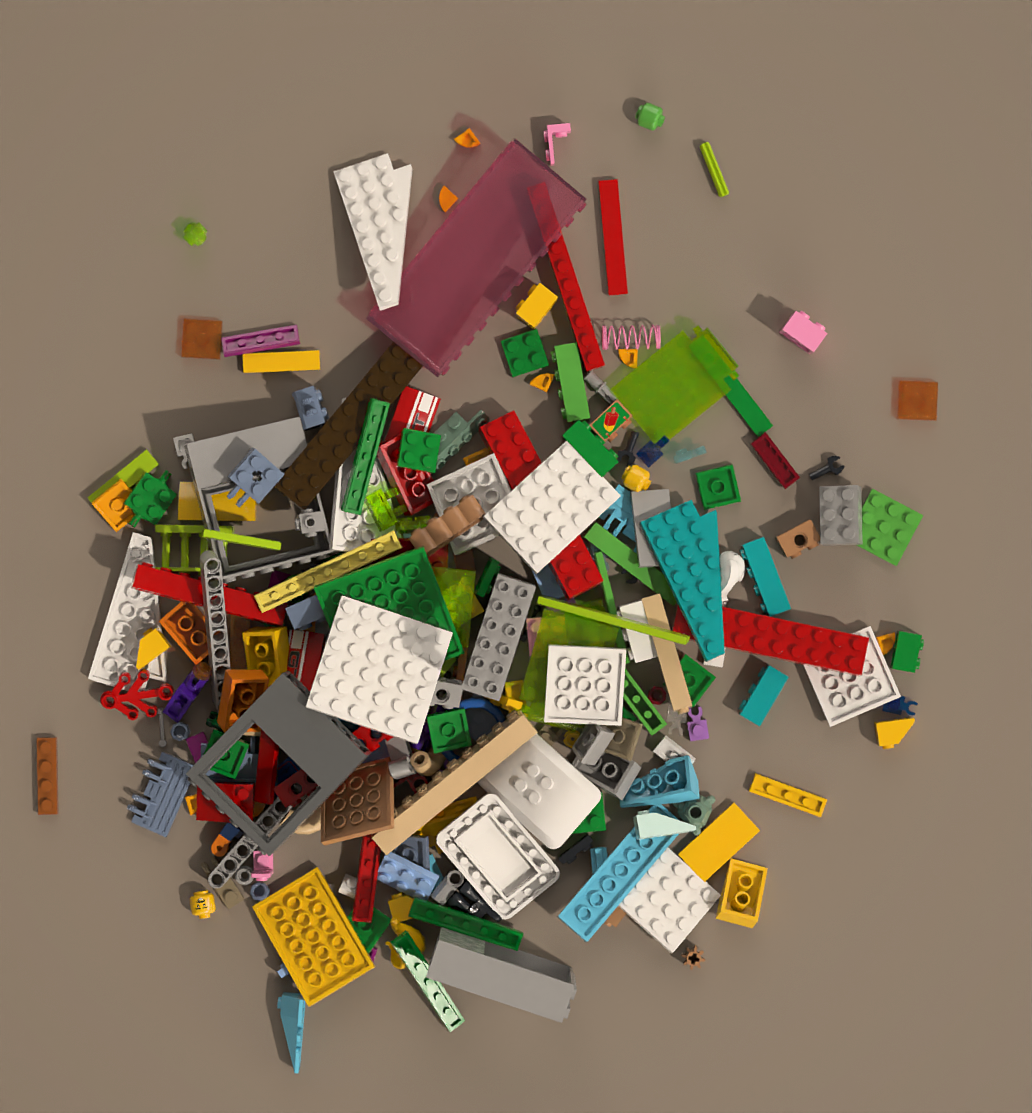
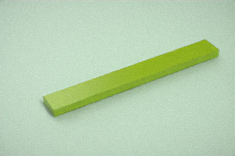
M546 595L538 596V604L683 645L687 644L690 639L688 635Z

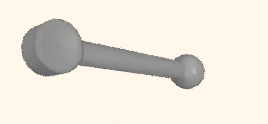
M163 707L157 709L160 720V747H165L167 744L166 740H164Z

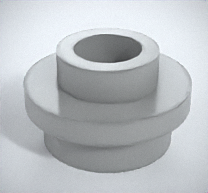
M249 866L239 867L235 872L236 881L242 885L250 884L254 879L251 878L253 869ZM242 872H247L248 878H243L241 876Z

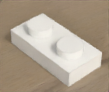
M666 735L653 750L654 753L665 761L689 755L693 764L696 759Z

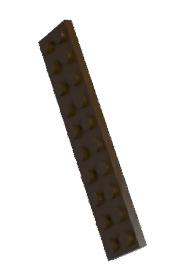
M395 339L274 487L301 510H305L358 446L370 398L390 403V407L425 363Z

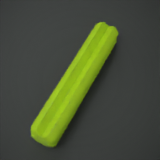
M705 142L700 145V150L719 197H724L729 194L728 188L710 143Z

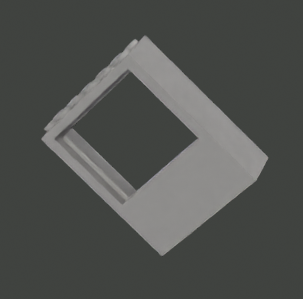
M300 417L191 442L184 446L205 529L220 531L211 496L231 491L236 484L228 478V475L252 448L258 450L281 472H286L307 446ZM259 471L252 473L254 476L252 480L255 481V479L258 480L260 478ZM319 493L306 508L313 509V512L322 511L325 531L316 532L317 536H313L315 544L313 546L229 566L223 541L207 539L210 551H213L221 562L223 583L235 581L237 576H241L242 579L255 576L254 572L260 571L261 574L274 571L273 567L279 566V570L292 567L293 562H297L298 565L311 562L310 558L316 557V560L330 557L329 553L334 551L329 550L330 535Z
M498 573L461 689L497 701L500 700L535 592V584Z
M443 927L440 928L426 978L561 1023L564 1018H568L571 1009L570 999L574 1000L577 991L575 974L572 967L521 950L514 951Z

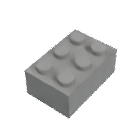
M858 485L819 487L821 545H862L861 487Z

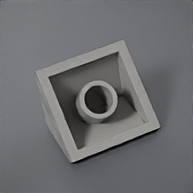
M587 724L573 745L572 750L581 763L595 765L615 733L605 725Z

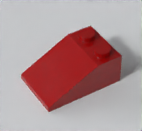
M214 782L254 822L255 783ZM197 786L196 820L231 823L229 821L230 817L226 813L222 814L215 807L217 804L212 799H206L201 793L202 790Z

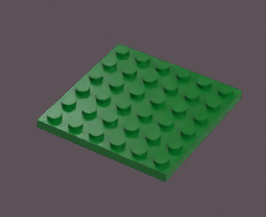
M424 546L314 586L330 629L340 598L345 596L452 632L444 661L465 653Z

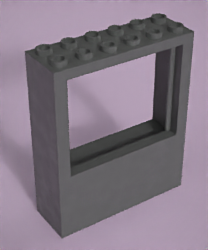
M290 671L282 673L186 773L189 777L188 781L193 786H198L206 799H212L217 804L215 806L217 810L222 814L226 813L230 817L229 821L236 828L240 827L244 831L243 835L249 841L253 840L258 845L257 849L263 855L267 854L268 856L275 853L372 753L338 718L306 708L310 691ZM254 723L319 785L270 837L206 775Z

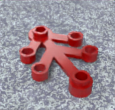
M141 669L138 673V678L128 692L119 694L124 685L129 684L131 680V675L128 672H122L115 687L102 693L100 702L104 708H116L127 715L129 720H136L139 715L138 709L135 707L128 708L121 703L128 701L152 718L156 716L158 708L153 704L148 705L140 699L159 696L162 700H170L174 694V688L172 685L165 683L156 689L138 691L142 684L148 681L150 677V672L147 669ZM145 673L147 677L143 678L140 674ZM122 676H126L128 680L124 681ZM168 688L170 692L166 693L163 689ZM107 697H112L113 701H108ZM148 709H154L155 713H150ZM130 712H135L136 716H131Z

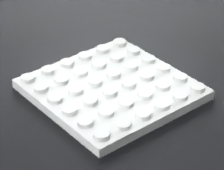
M341 596L305 707L418 744L453 633Z

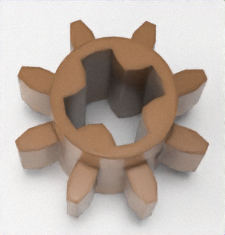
M696 945L693 949L686 947L687 953L681 954L683 958H686L683 965L689 964L690 970L693 969V966L701 968L700 962H704L705 958L700 955L704 951L700 950L698 952ZM695 953L698 959H694V962H691L689 956Z

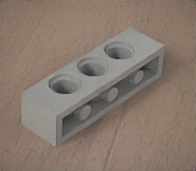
M439 677L430 706L439 704L447 709L459 708L463 691L461 689L462 681ZM444 689L446 693L443 696H437V691Z

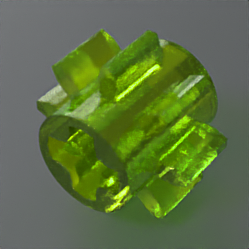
M192 222L184 228L185 235L183 238L190 246L194 244L199 246L205 242L207 230L200 222L197 224Z

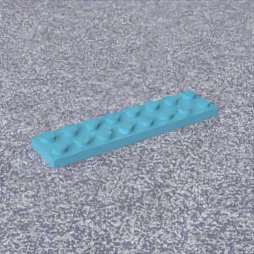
M662 804L652 805L649 808V813H658L679 820ZM633 827L557 917L581 939L588 942L679 834L637 840L635 827Z

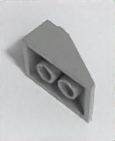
M606 752L602 753L595 765L583 764L577 756L572 763L595 786L620 800L624 799L641 769L633 760L629 761Z

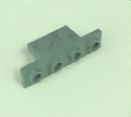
M482 410L468 423L455 412L433 433L441 435L435 472L443 468L446 462L473 438L481 426L487 424L490 418Z

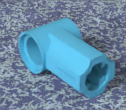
M607 847L590 848L592 874L608 858Z

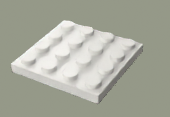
M494 453L427 484L439 517L443 515V511L446 508L457 506L459 500L466 495H469V497L473 495L487 514L511 492L508 481ZM483 519L452 540L450 544L454 554L459 555L500 535Z
M871 626L852 633L869 637L863 671L860 677L803 665L830 727L901 697Z
M548 644L544 722L621 726L626 648Z
M667 847L618 906L666 950L673 953L721 895L706 881L704 882Z

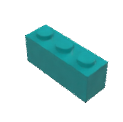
M767 665L766 668L764 666L761 668L757 675L760 677L756 684L753 683L748 690L749 697L747 700L743 699L738 707L740 710L739 715L758 726L762 724L789 678L770 665Z

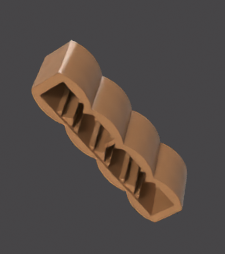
M466 495L459 500L457 506L446 508L441 517L430 519L425 528L415 529L411 533L409 540L415 549L424 546L429 557L456 537L481 522L486 513L473 495L470 497Z

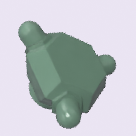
M699 795V799L672 803L673 806L677 807V813L683 822L696 826V830L692 832L696 836L701 833L702 826L706 825L712 812L711 805L716 800L713 795L707 798Z

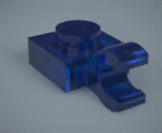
M665 435L655 444L650 440L636 455L649 468L663 455L660 449L670 440Z

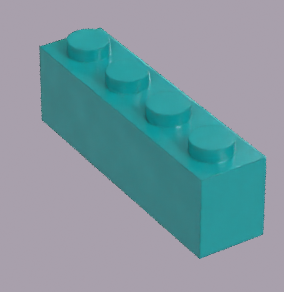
M761 537L742 544V549L739 551L743 560L748 562L749 567L746 569L750 579L754 578L756 583L753 588L756 596H760L763 603L760 606L763 614L771 617L790 610L789 601L765 538Z

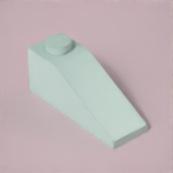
M649 810L639 811L638 815L633 817L637 840L696 830L694 825L658 813H649Z

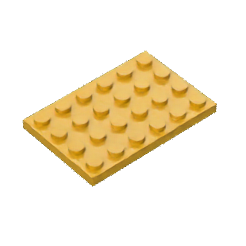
M316 867L252 906L308 1007H311L376 967L319 867Z

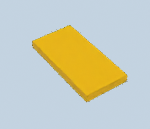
M733 802L686 845L678 855L705 882L760 830Z

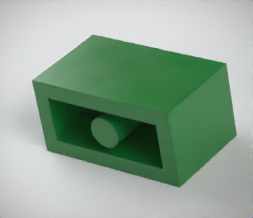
M897 630L890 664L891 669L912 673L919 669L921 659L918 658L919 650L922 651L924 646V639H921L922 635Z

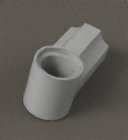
M451 869L430 896L443 906L455 890L462 885L464 880L463 874L458 869ZM453 873L459 874V882H450V875Z

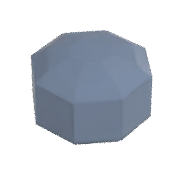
M179 722L172 726L170 732L173 739L183 741L189 737L191 731L188 724Z
M257 882L251 886L250 894L254 900L262 901L269 896L270 890L267 884Z

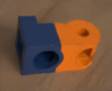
M227 822L211 846L212 853L217 857L224 856L228 852L229 844L234 837L240 839L244 831L240 827L236 828L232 823Z

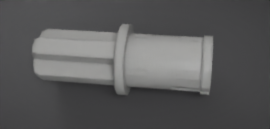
M593 370L584 378L596 390L595 393L598 392L609 404H612L618 398L606 385L607 382H603Z

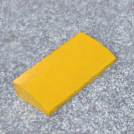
M180 482L178 520H202L193 482ZM241 488L231 499L227 497L230 491L211 496L217 521H256V501L249 497L241 507L236 505L238 499L245 494Z

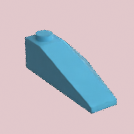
M686 755L670 759L665 762V765L658 769H652L649 774L641 779H635L624 799L620 800V807L681 803L699 799L698 779L690 756Z
M283 992L282 997H278L277 1009H281L280 1015L294 1073H299L306 1002L301 993Z

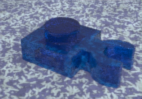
M901 696L883 704L882 711L901 715L902 710H905L907 714L913 716L915 713L909 711V706L912 704L917 705L918 703L915 701H908L906 703L904 702L905 696Z

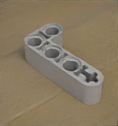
M396 737L389 741L385 740L391 759L388 762L392 777L394 779H401L416 774L417 772L410 763L411 756L413 755L410 743Z

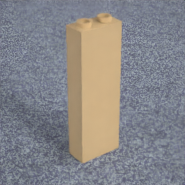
M657 594L641 599L648 624L670 630L661 595ZM652 636L673 712L677 711L678 715L689 712L692 702L675 644L672 641Z

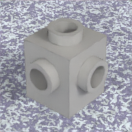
M313 509L301 510L302 514L297 515L298 519H295L296 531L299 530L300 534H305V537L317 536L316 532L325 531L322 511L313 512ZM307 520L311 521V526L307 525Z

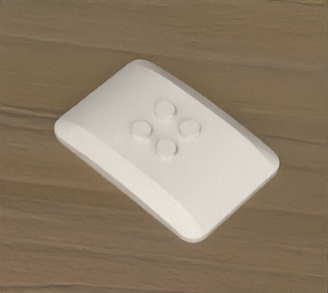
M535 734L478 781V784L485 791L496 794L513 816L550 849L561 847L601 799L600 790L538 734Z
M488 793L442 829L436 837V842L441 850L502 919L513 917L556 882L560 876V871L556 864L525 827L513 816L502 800L493 793Z

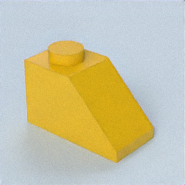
M151 627L142 634L144 637L140 640L136 664L138 670L171 647L159 628L153 630Z
M908 717L874 722L877 745L882 746L883 749L894 748V744H899L914 724L915 719Z
M402 892L391 895V899H388L392 918L398 919L399 922L412 919L408 917L414 898L407 894L402 895Z

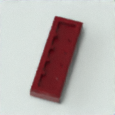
M766 432L750 443L784 489L800 479V476Z

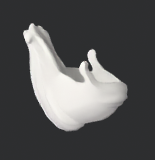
M725 551L719 556L722 607L728 602L727 595L737 582L742 581L746 572L743 558L732 551Z

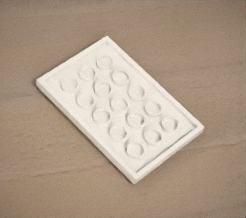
M566 441L483 518L537 574L620 498L621 495Z

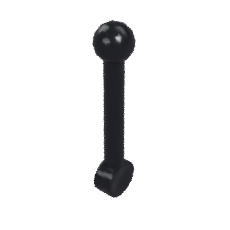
M539 605L534 606L531 618L536 617L537 613L541 611ZM527 627L524 634L520 636L522 642L527 641Z

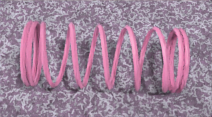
M611 325L609 328L608 338L606 335V326H602V349H608L611 328L613 332L615 349H618L620 333L622 328L625 347L628 350L631 329L633 328L636 349L638 350L640 345L642 327L644 330L646 348L649 349L650 347L651 333L653 328L656 339V349H660V325H656V329L654 325L651 326L648 343L645 327L642 325L639 331L638 345L635 328L633 325H631L629 330L628 343L626 342L624 327L622 325L620 326L617 344L613 326Z

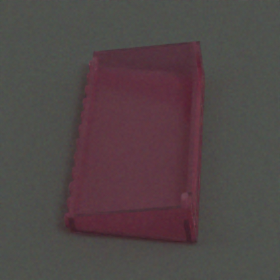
M514 137L403 270L399 305L380 311L378 303H376L367 314L366 319L437 378L440 374L444 376L450 369L449 363L452 360L456 361L463 353L460 350L465 345L469 346L475 339L473 336L477 330L481 332L486 326L487 322L485 320L490 315L493 317L498 312L500 302L502 300L506 302L512 295L511 289L514 286L518 287L525 278L522 276L526 271L530 273L537 265L536 259L539 256L543 257L548 252L549 248L547 246L551 241L555 243L562 235L560 233L564 226L568 228L574 221L572 216L577 211L580 213L585 208L587 198Z

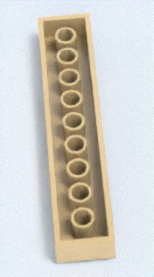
M520 709L511 711L503 723L498 722L491 728L492 732L487 736L483 734L476 740V745L472 748L469 746L463 750L460 758L457 760L455 758L446 765L447 768L444 771L436 772L431 777L433 780L428 784L423 783L416 789L417 793L404 798L401 802L402 805L397 809L394 807V828L371 834L372 839L386 855L538 733L534 725Z

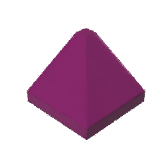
M277 570L272 571L268 588L284 582L291 575Z

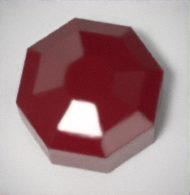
M654 686L648 691V699L652 704L660 705L666 700V692L662 687Z

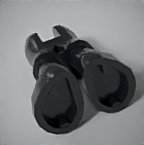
M466 878L463 880L462 885L458 887V891L455 890L445 903L449 907H458L466 914L485 919L484 916L488 913L497 922H500L502 919L482 896L476 893ZM459 892H461L463 895H465L467 898H469V899L472 901V903L469 904V903L460 895Z

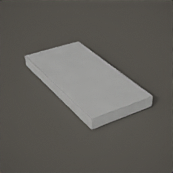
M669 489L633 491L630 493L638 567H659L639 523L671 509Z

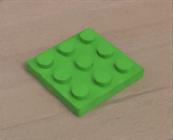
M871 489L862 506L863 544L856 546L897 566L923 515Z

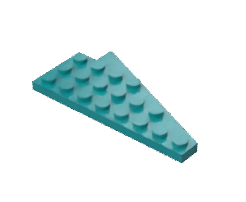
M689 500L641 521L639 524L705 661L708 662L725 653L717 511L714 510L699 516L692 500Z

